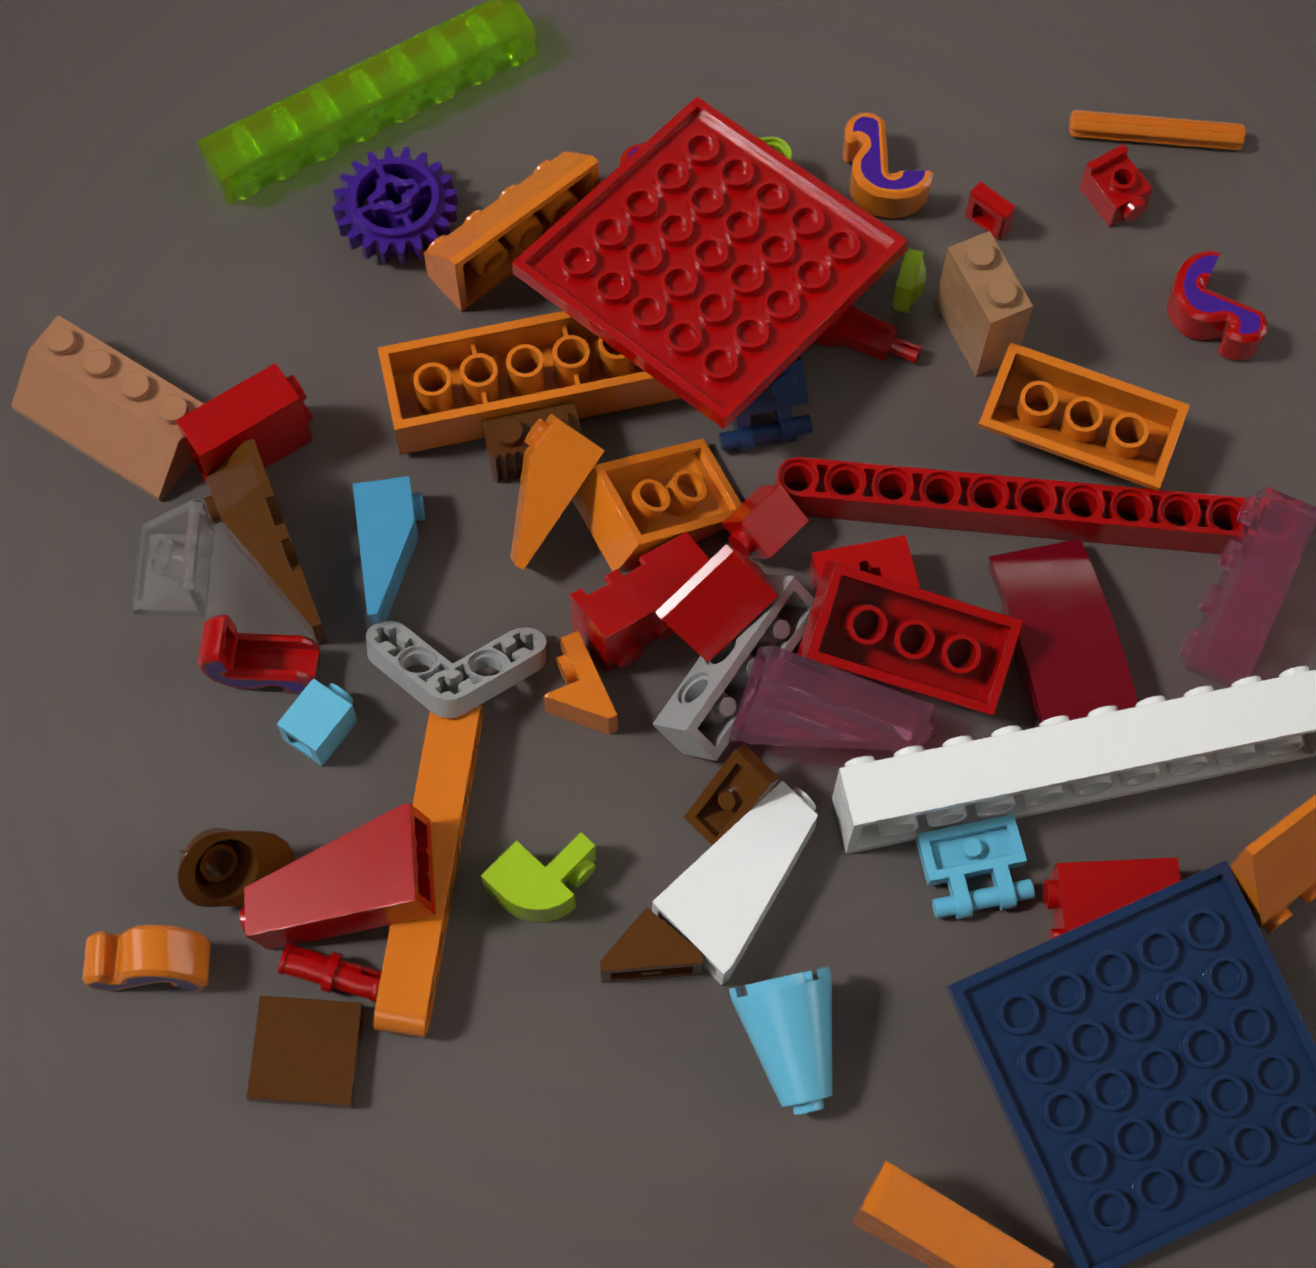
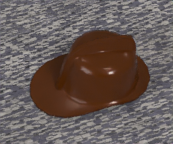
M211 828L193 837L186 849L180 851V864L177 871L178 887L185 899L196 906L211 908L244 906V887L294 862L295 854L289 844L274 833Z

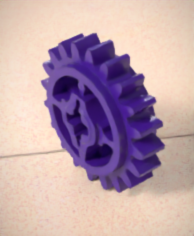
M386 147L384 158L380 160L370 151L368 152L369 165L367 166L353 161L352 167L355 176L349 174L340 175L342 188L334 189L333 193L336 204L332 206L335 221H338L340 236H347L351 250L362 245L363 255L367 260L376 251H379L382 264L385 265L390 260L392 254H397L400 263L404 265L407 261L408 252H413L417 258L422 260L424 259V245L430 246L438 238V235H449L451 233L450 223L457 222L458 220L455 207L458 205L457 192L453 190L452 176L443 175L442 163L440 161L429 166L427 153L425 152L421 153L415 160H412L409 147L403 149L400 157H394L392 149ZM368 198L369 204L362 207L364 201ZM429 206L426 213L418 221H416L417 218L423 214V207Z

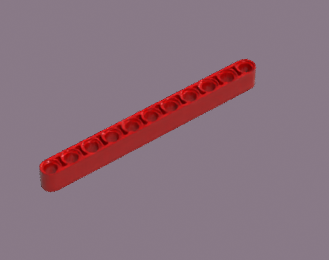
M794 457L784 461L778 468L775 485L781 484L806 517L1068 541L1081 538L1082 542L1253 558H1273L1280 554L1297 526V518L1293 509L1284 502L1277 500L1168 490L1156 491L1146 488ZM800 482L807 489L794 491L788 488L786 484ZM845 486L853 490L854 493L851 495H840L833 488ZM886 490L895 491L901 498L890 500L882 496L881 492ZM941 495L948 502L937 504L929 500L928 496ZM975 500H989L995 507L983 508ZM1023 504H1036L1041 508L1042 512H1030L1024 508ZM1070 508H1082L1089 514V517L1077 516ZM1118 512H1128L1137 521H1126L1119 516ZM1165 516L1177 517L1184 526L1171 524ZM1213 520L1225 522L1231 530L1220 529ZM1261 525L1272 526L1276 529L1278 535L1266 532Z

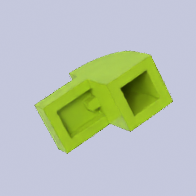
M580 832L545 867L516 840L481 875L484 890L510 914L519 919L534 923L551 922L560 919L576 908L575 894L568 887L572 884L575 888H578L596 869V865L593 863L596 860V845Z

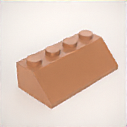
M57 315L28 350L11 407L20 415L161 502L192 463L176 420L204 403Z

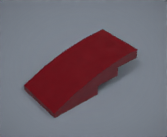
M1081 538L989 556L988 570L1002 601V614L1023 620L1015 645V664L1040 723L1046 719L1063 715L1068 716L1069 720L1088 717V713L1104 706H1116L1118 710L1136 707L1139 701L1128 663L1105 596Z

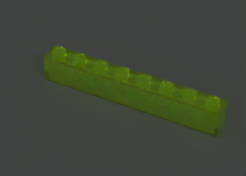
M488 0L197 140L196 143L203 165L227 205L240 199H248L254 196L260 189L279 180L289 179L299 170L313 163L328 160L338 151L358 141H367L375 136L377 132L397 122H406L416 113L436 103L447 102L455 94L473 85L483 84L490 80L492 76L512 66H520L526 63L532 56L537 55L536 28L517 0Z

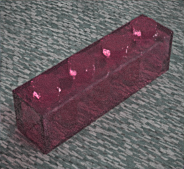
M1269 487L1258 491L1256 496L1249 494L1245 499L1237 518L1238 522L1243 523L1242 529L1236 541L1229 539L1218 562V566L1223 567L1224 571L1217 585L1211 583L1208 586L1199 606V610L1205 612L1199 629H1190L1180 651V655L1186 657L1182 669L1226 688L1231 687L1234 682L1242 678L1251 676L1316 525L1315 506Z

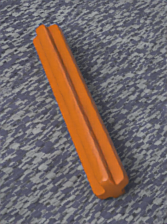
M1081 110L1072 111L1069 120V134L1073 137L1230 150L1242 149L1246 137L1245 125L1239 123Z

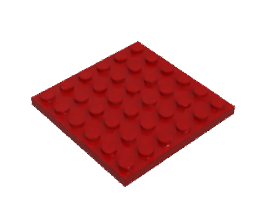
M696 96L512 262L513 274L722 429H725L907 251L908 240Z

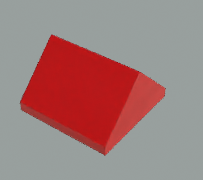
M726 544L666 601L656 613L708 663L766 609L779 594L758 564Z

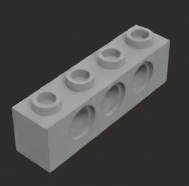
M766 574L779 596L710 662L707 663L700 656L652 725L682 754L716 761L801 640L814 597L794 576Z

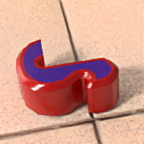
M1205 250L1191 255L1179 269L1169 292L1166 310L1171 324L1189 338L1196 340L1221 339L1222 341L1217 352L1222 357L1237 361L1249 359L1259 349L1268 330V323L1264 313L1205 288L1221 252Z
M227 614L215 615L204 622L197 665L211 680L229 687L260 689L267 686H278L287 693H302L313 678L316 680L320 646L313 639L303 635L237 632L236 625Z

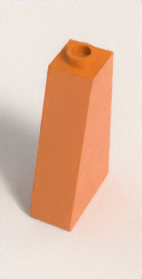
M885 1161L852 1223L931 1268H1053L1054 1263L887 1161Z

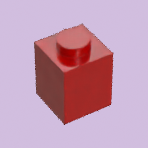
M781 484L760 486L722 524L731 534L728 539L735 550L750 559H769L809 520Z

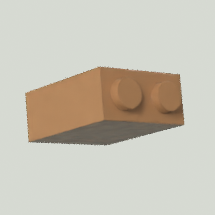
M990 231L948 247L935 305L974 375L977 377L1001 367L1010 342L1022 345L1033 305Z

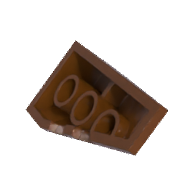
M254 438L245 441L206 478L212 493L211 496L204 498L213 525L223 523L232 543L317 644H323L328 641L286 525L282 519Z

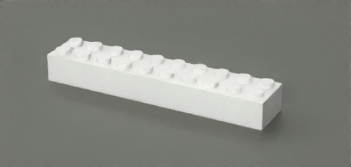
M1298 666L1282 672L1278 678L1262 681L1260 676H1250L1234 682L1231 687L1214 691L1212 686H1201L1189 690L1184 694V697L1167 701L1164 696H1153L1139 701L1136 707L1118 710L1116 706H1104L1088 713V717L1069 720L1068 716H1056L1044 720L1039 724L1040 727L1021 730L1020 726H1007L994 731L991 737L972 740L971 736H959L945 741L942 744L943 747L924 750L922 746H910L895 752L894 757L876 761L873 756L854 758L846 762L845 767L839 768L832 796L845 853L850 854L915 840L918 833L1014 814L1015 819L1316 756V670L1309 671L1307 666Z

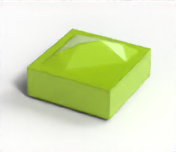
M909 248L905 252L893 296L892 306H894V310L909 313L910 307L919 299L924 291L927 279L923 261L924 252Z

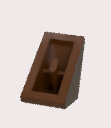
M646 907L601 959V983L702 975L703 954Z

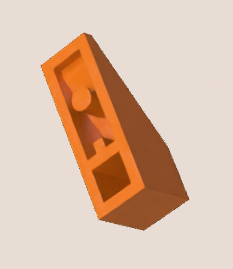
M552 413L546 421L541 418L538 419L524 441L529 446L524 452L510 555L514 564L522 570L525 569L604 452L599 445Z

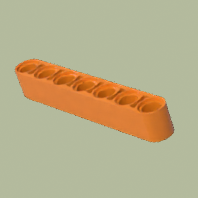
M483 704L456 718L439 717L429 711L412 805L427 816L431 823L436 915L390 925L374 1014V1030L420 1037H427L429 1032L482 730Z

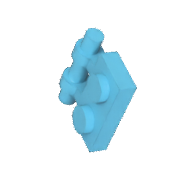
M1014 814L917 834L915 841L927 886L947 883L950 896L932 899V908L936 919L952 915L957 920L972 917L973 911L998 906L1000 910L1016 907L1019 901L1035 897L1032 881L1026 879L1012 882L1009 869L1023 867L1027 862ZM991 873L993 887L974 891L968 890L966 878Z

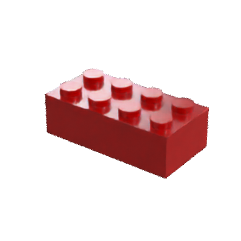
M826 561L797 654L813 661L994 716L1023 620L836 562Z

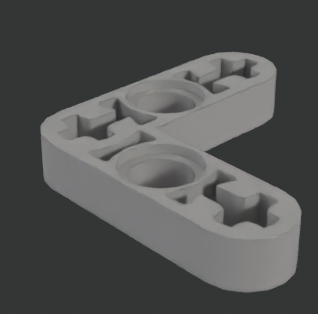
M381 621L372 625L366 633L367 656L371 663L429 711L444 718H456L466 714L538 672L545 666L547 661L546 637L542 632L528 627L511 630L453 664L399 622ZM413 665H426L430 667L428 671L421 673L406 670ZM483 668H493L499 671L498 674L493 676H482L476 672Z

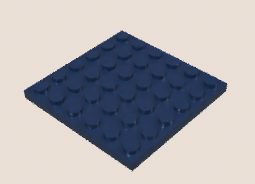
M1227 860L946 986V990L1074 1268H1118L1316 1174V1045Z

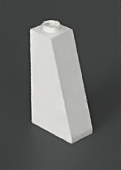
M783 780L652 901V912L702 952L703 967L722 986L733 974L815 830L818 815L814 812L816 810L814 802L803 790L797 787L792 790Z

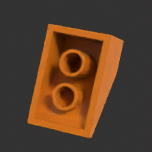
M704 438L596 464L572 498L612 571L618 569L620 573L634 570L641 565L639 561L640 556L684 532H687L697 543L726 529L722 522L742 504Z
M1316 794L1248 845L1230 865V869L1259 929L1264 927L1269 934L1293 916L1288 907L1299 898H1302L1306 904L1316 899Z

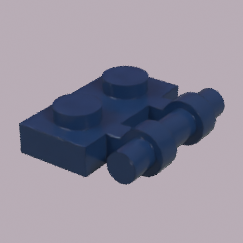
M801 356L789 365L734 419L735 430L718 433L722 452L737 448L740 449V452L755 450L756 444L780 440L783 444L796 441V436L813 433L812 420L809 414L792 418L791 407L809 404L804 364ZM774 411L775 422L751 426L750 416Z

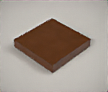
M260 996L247 1099L252 1102L352 1108L364 1011L363 1004L361 1002Z

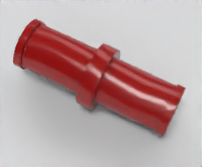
M287 942L285 945V950L282 952L278 966V974H285L321 985L320 990L332 993L333 989L369 999L375 1003L377 1001L381 969L377 970L343 960V954L334 951L329 956L295 946L290 942Z

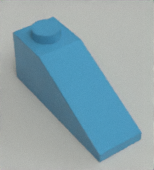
M410 476L353 483L367 615L371 626L381 621H387L419 540L417 521L426 520L422 492L413 493Z

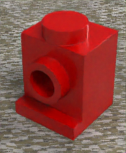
M1124 144L1088 162L1079 189L1109 227L1124 219L1129 222L1142 215L1148 208V200L1153 190L1127 156L1129 150Z

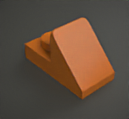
M579 631L561 637L562 655L556 657V661L561 675L568 685L543 696L545 711L608 735L617 732V713Z

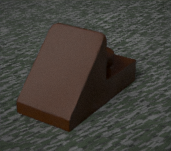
M744 744L732 752L684 815V818L711 845H714L773 789L780 778Z

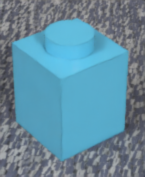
M313 678L279 720L277 726L285 742L320 766H323L358 720L352 705L353 699L347 692L333 683L325 687Z

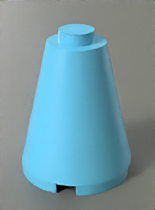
M829 966L816 969L818 980L813 979L811 970L745 985L747 990L746 996L743 986L729 989L731 1001L781 1107L792 1105L794 1115L824 1109L823 1098L832 1096V976Z

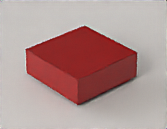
M980 181L970 192L965 216L986 232L990 231L994 238L1001 240L1010 231L1016 206Z

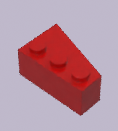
M684 532L640 556L639 561L641 565L623 576L618 569L606 574L604 580L607 585L589 595L582 588L569 594L572 631H579L586 648L606 673H609L618 665L621 668L631 665L641 656L643 647L656 638L662 641L675 633L657 615L656 611L710 559L691 536Z

